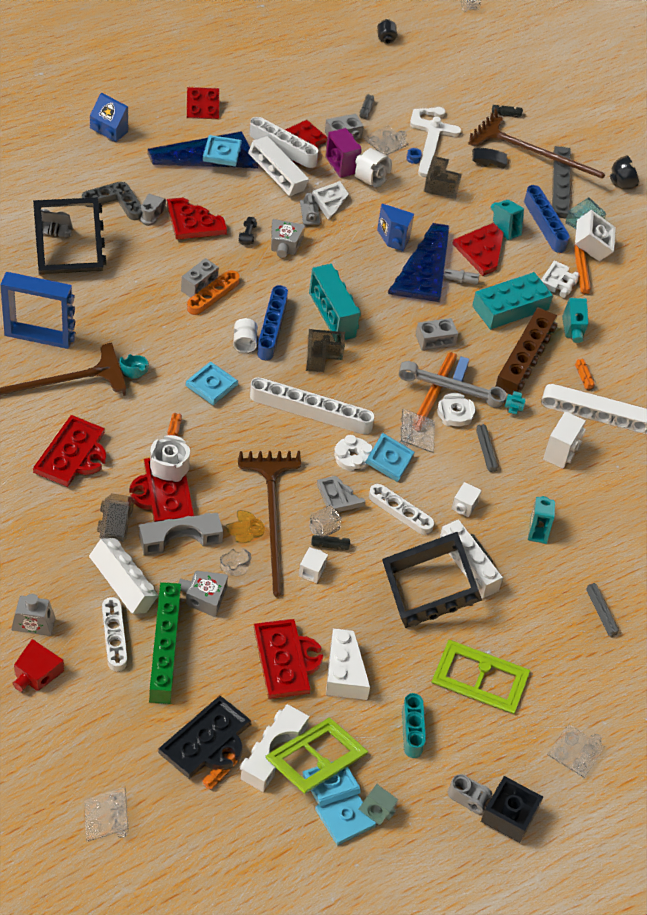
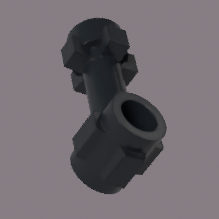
M247 217L246 221H244L245 232L239 233V243L250 245L254 243V234L251 233L253 228L257 227V222L254 217Z

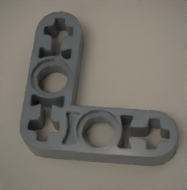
M125 182L112 183L82 193V198L98 196V203L102 204L118 200L129 219H141V204ZM102 193H109L108 196H103V195H101V194H102ZM130 199L132 202H125L124 200Z

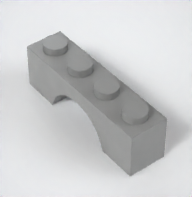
M206 513L198 516H186L179 519H167L140 524L139 539L143 555L163 553L166 544L170 540L181 536L194 538L202 546L222 543L223 529L218 513Z

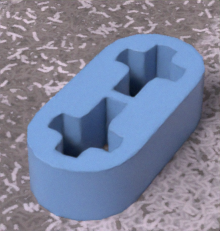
M460 357L453 376L454 380L463 382L469 358Z

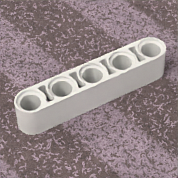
M253 117L251 119L250 136L256 140L268 136L288 158L308 168H313L317 165L318 148L261 117Z

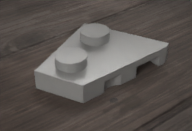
M337 476L317 480L318 489L329 514L365 506V500L363 498L359 499L354 495L353 490L349 486L344 485Z

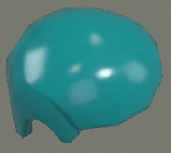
M129 354L126 359L121 357L119 361L122 373L131 379L142 377L149 369V362L140 355L133 356Z

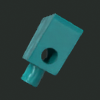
M511 200L494 202L491 205V210L494 212L493 222L503 232V236L507 240L521 236L524 208Z
M569 298L562 315L565 336L572 338L574 343L583 341L588 327L587 298Z
M546 496L536 497L530 518L529 541L547 544L555 517L554 500ZM539 521L544 523L543 527H537Z

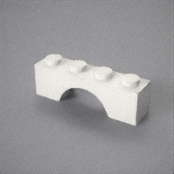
M288 704L283 711L279 710L277 712L273 725L267 726L263 733L264 738L262 741L255 743L251 751L252 755L249 759L245 758L240 766V770H242L241 780L264 792L273 779L276 768L265 756L276 745L289 742L304 733L308 727L309 716Z

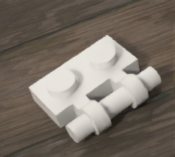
M553 261L541 281L549 291L555 293L557 289L561 290L559 295L565 298L572 291V286L578 282L580 275L578 272L569 273L570 267Z

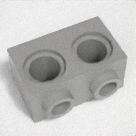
M357 114L326 119L325 133L327 137L328 132L347 128L355 140L362 138L363 124Z
M205 258L182 276L181 292L191 298L218 278L219 267Z
M452 318L419 322L415 335L421 350L456 346L458 332Z

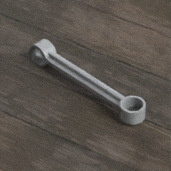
M404 361L400 365L399 377L404 381L418 379L486 399L487 404L493 408L501 407L507 396L506 392L500 387H492L488 390L418 369V365L412 361ZM491 395H497L501 400H496Z

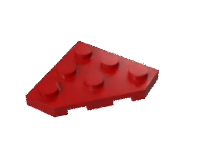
M184 197L167 199V208L176 240L227 235L224 217L220 215L214 216L209 213L208 209L200 205L195 206Z
M493 222L453 239L452 245L482 276H485L497 269L503 232Z

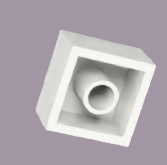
M590 210L577 220L575 245L600 262L614 252L616 227Z
M565 411L550 435L543 460L564 469L567 462L571 463L575 455L573 452L575 450L578 451L582 441L580 439L583 438L586 431L584 428L586 420Z

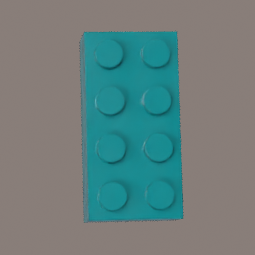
M332 263L313 267L309 294L335 341L340 342L356 338L361 312L359 307H356L352 295L348 293L346 284L341 281L338 270H335Z
M533 272L475 291L472 307L491 330L532 316L537 308L549 310L553 294L537 274Z

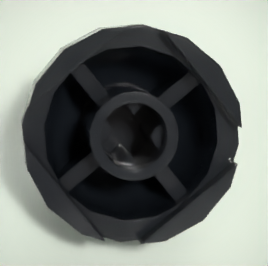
M628 155L616 160L611 168L612 174H610V179L612 183H616L622 189H631L639 186L637 171L630 164L632 160Z

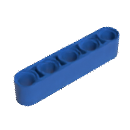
M537 185L528 186L524 199L526 207L552 250L558 253L564 252L568 244L569 233L542 189Z
M282 285L273 287L258 342V357L261 360L268 361L274 356L288 297V289Z

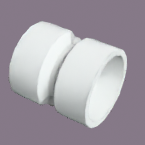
M239 319L234 324L233 346L238 352L250 353L257 348L256 335L258 325L251 319Z

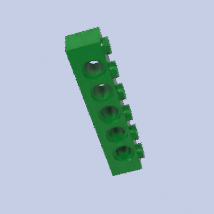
M160 582L149 703L171 704L181 593L180 583Z

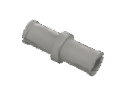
M445 268L443 279L478 285L479 273Z

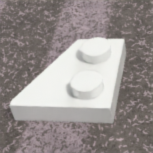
M340 181L312 192L314 200L328 220L331 219L349 195Z

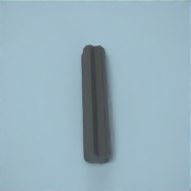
M479 424L476 432L489 472H495L498 470V463L487 426Z
M589 584L586 591L609 636L617 635L619 628L597 584Z

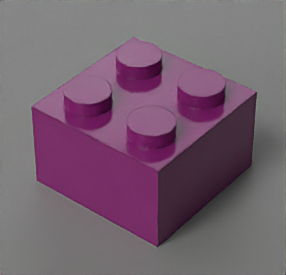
M347 128L328 132L325 158L340 178L354 175L357 166L355 163L356 158L362 153L360 144L355 141Z

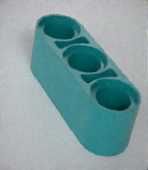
M416 693L408 694L404 699L402 707L404 753L410 758L421 756L426 741L423 698Z

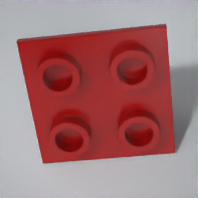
M187 87V118L219 119V88Z

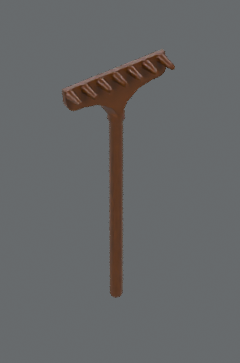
M497 109L494 110V116L493 113L490 114V120L489 117H486V125L485 121H482V129L481 125H478V133L477 129H474V136L473 133H470L469 145L479 146L486 140L498 138L598 178L605 177L604 172L501 132L499 126L503 122V118L498 116Z
M111 342L101 346V359L93 368L0 387V395L94 376H101L108 380L112 390L115 392L121 391L123 396L126 395V385Z
M240 451L238 467L240 469L257 471L266 479L273 595L279 597L281 595L275 483L276 478L283 471L301 467V453L297 451L296 458H291V451H288L287 457L282 458L281 451H278L277 458H272V452L269 451L267 458H263L262 451H259L258 458H253L252 451H250L248 458H243V452Z

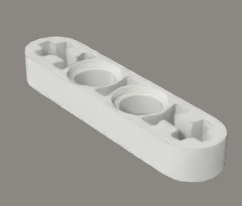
M381 484L371 486L369 499L373 503L422 535L432 532L434 521L429 515ZM395 501L398 503V506L392 507L388 503ZM411 512L414 516L406 517L404 513Z
M110 597L102 603L107 661L111 670L119 672L127 666L123 618L120 601L117 598ZM109 606H113L114 615H110ZM110 622H117L119 627L111 629L108 627V624ZM118 639L121 641V644L119 646H112L110 641ZM119 653L120 663L115 661V654Z

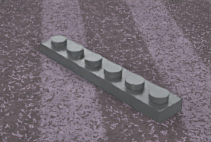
M554 146L553 153L570 159V148ZM553 160L552 207L559 218L568 219L570 166Z

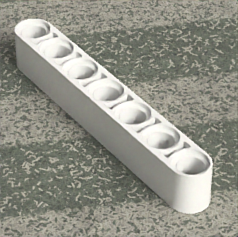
M258 377L251 381L250 398L252 401L356 433L369 434L372 431L374 413L370 410Z
M556 384L545 386L541 403L547 408L561 412L566 411L583 418L647 434L646 408Z

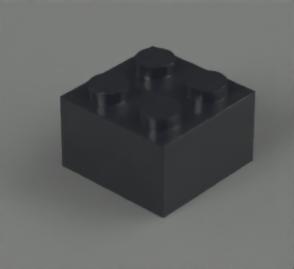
M503 776L484 810L481 822L520 843L540 807L543 796Z

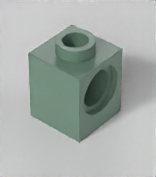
M376 784L359 807V810L378 825H381L385 818L389 821L396 812L394 805L398 799Z

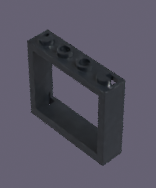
M98 197L33 200L38 274L103 271V266L106 265V255H102V248H105V238H101V231H104L103 220H100L99 213H102V203H98ZM93 205L97 262L45 265L41 208Z
M458 531L382 559L400 618L405 628L413 625L417 626L421 622L434 620L446 613H454L460 608L473 606L474 603L482 601ZM458 550L471 588L405 611L393 573Z

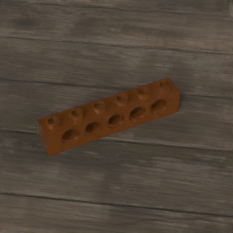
M541 308L536 309L498 375L495 387H500L513 395L514 391H522L526 382L524 381L525 378L529 379L531 375V367H535L539 357L537 356L542 355L545 349L544 344H548L550 341V333H554L557 328L556 314Z

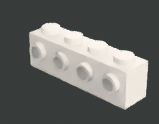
M268 136L252 141L248 153L289 196L305 190L309 178Z
M456 520L443 526L440 538L458 531L481 598L483 599L498 592L503 577L462 523ZM458 550L449 553L467 578Z
M101 538L89 557L132 614L147 613L159 596L154 590L153 585L147 581L142 571L135 565L131 556L125 552L118 540L115 538Z

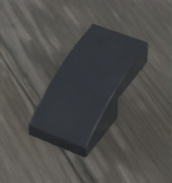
M474 148L472 150V161L485 167L491 163L504 169L507 165V154L494 149Z

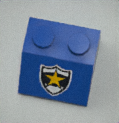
M101 93L90 114V129L117 142L128 133V106Z
M381 204L377 231L388 247L400 251L405 250L411 236L414 213Z

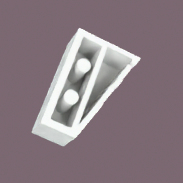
M333 628L326 695L368 700L370 685L355 633L351 630Z

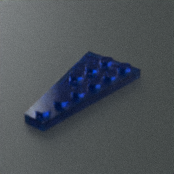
M242 131L218 135L219 137L242 140L236 166L204 162L203 155L208 138L159 146L147 150L152 165L258 168V163L248 153L250 146Z
M432 223L424 239L418 244L416 251L412 253L402 272L396 277L394 284L389 288V295L440 302L450 225Z

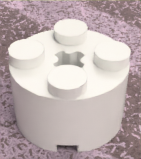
M369 148L356 158L355 177L371 186L379 187L386 181V174L391 172L392 160L377 150Z
M167 435L164 436V439L159 441L157 439L153 442L150 450V468L153 476L163 480L178 482L186 475L190 463V448L185 444L186 441L178 436Z

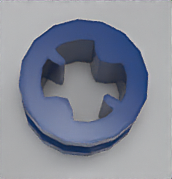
M410 148L407 151V161L412 164L419 163L422 156L421 150Z

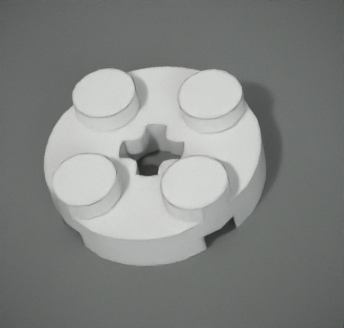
M451 393L445 395L439 401L437 413L440 419H442V423L446 426H464L471 423L475 413V406L470 399L469 401L465 399L464 395Z
M347 435L345 439L340 440L335 446L334 456L336 463L347 471H354L359 468L363 470L369 466L365 461L372 451V446L354 435ZM350 452H355L357 455L351 456Z

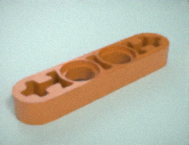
M229 270L219 276L187 301V311L192 315L202 313L239 285V273ZM222 286L224 289L218 290L215 287ZM210 295L212 298L205 299L203 296Z

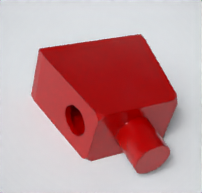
M31 639L14 664V672L17 679L12 684L20 692L28 685L36 691L41 690L64 672V660L34 639Z

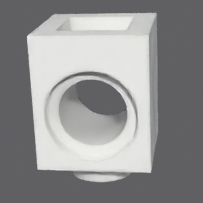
M464 482L454 497L452 510L469 517L479 502L482 490Z
M309 547L300 564L298 576L317 583L326 567L328 554Z

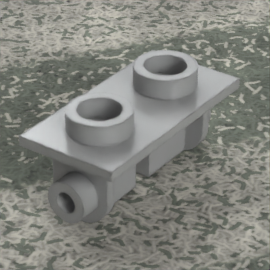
M310 192L306 193L304 200H300L303 224L320 225L318 205L314 200V195Z

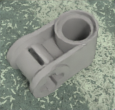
M148 194L143 204H141V222L145 225L154 224L165 209L166 199Z
M463 774L455 775L448 788L450 799L476 814L483 813L487 799L492 797V792L488 787L475 782ZM456 786L461 787L463 790L457 789Z

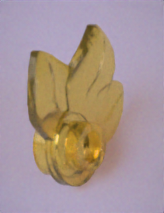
M243 510L237 511L238 521L225 525L226 530L231 535L236 536L235 542L248 543L253 538L261 537L265 533L263 522L256 519L254 514Z

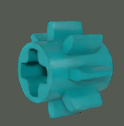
M514 391L513 395L508 394L505 407L509 408V413L517 415V411L523 412L526 398L521 397L522 393Z

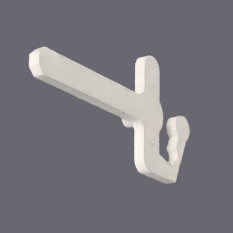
M442 107L413 109L410 126L428 132L418 174L421 177H428L430 174L439 135L458 137L461 132L460 127L441 122V118L445 114V110ZM427 114L428 116L434 115L435 117H433V120L421 119L420 115Z

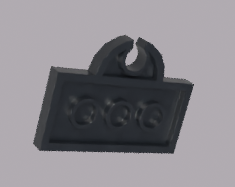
M219 695L160 746L158 753L188 779L193 777L204 766L214 770L230 769L233 767V762L231 759L224 758L223 754L227 752L233 753L235 760L240 761L243 750L241 739L238 736L251 725V719Z

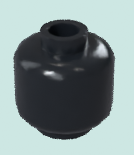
M390 19L382 20L377 26L378 39L384 43L394 41L397 38L395 22Z

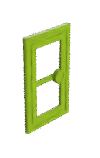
M448 640L431 683L515 714L530 670ZM455 653L479 662L478 668L481 672L475 687L446 677ZM491 667L516 676L508 699L479 689L484 673L489 672Z
M329 717L267 754L265 758L298 789L306 794L367 755L368 750ZM327 732L350 750L332 763L328 759L323 758L309 745L310 742ZM302 747H305L318 759L317 767L320 769L307 779H304L283 760Z

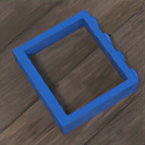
M6 272L0 284L4 336L69 349L71 342L74 343L76 332H74L76 320L73 319L75 295L72 294V285ZM15 292L61 301L62 331L17 322Z

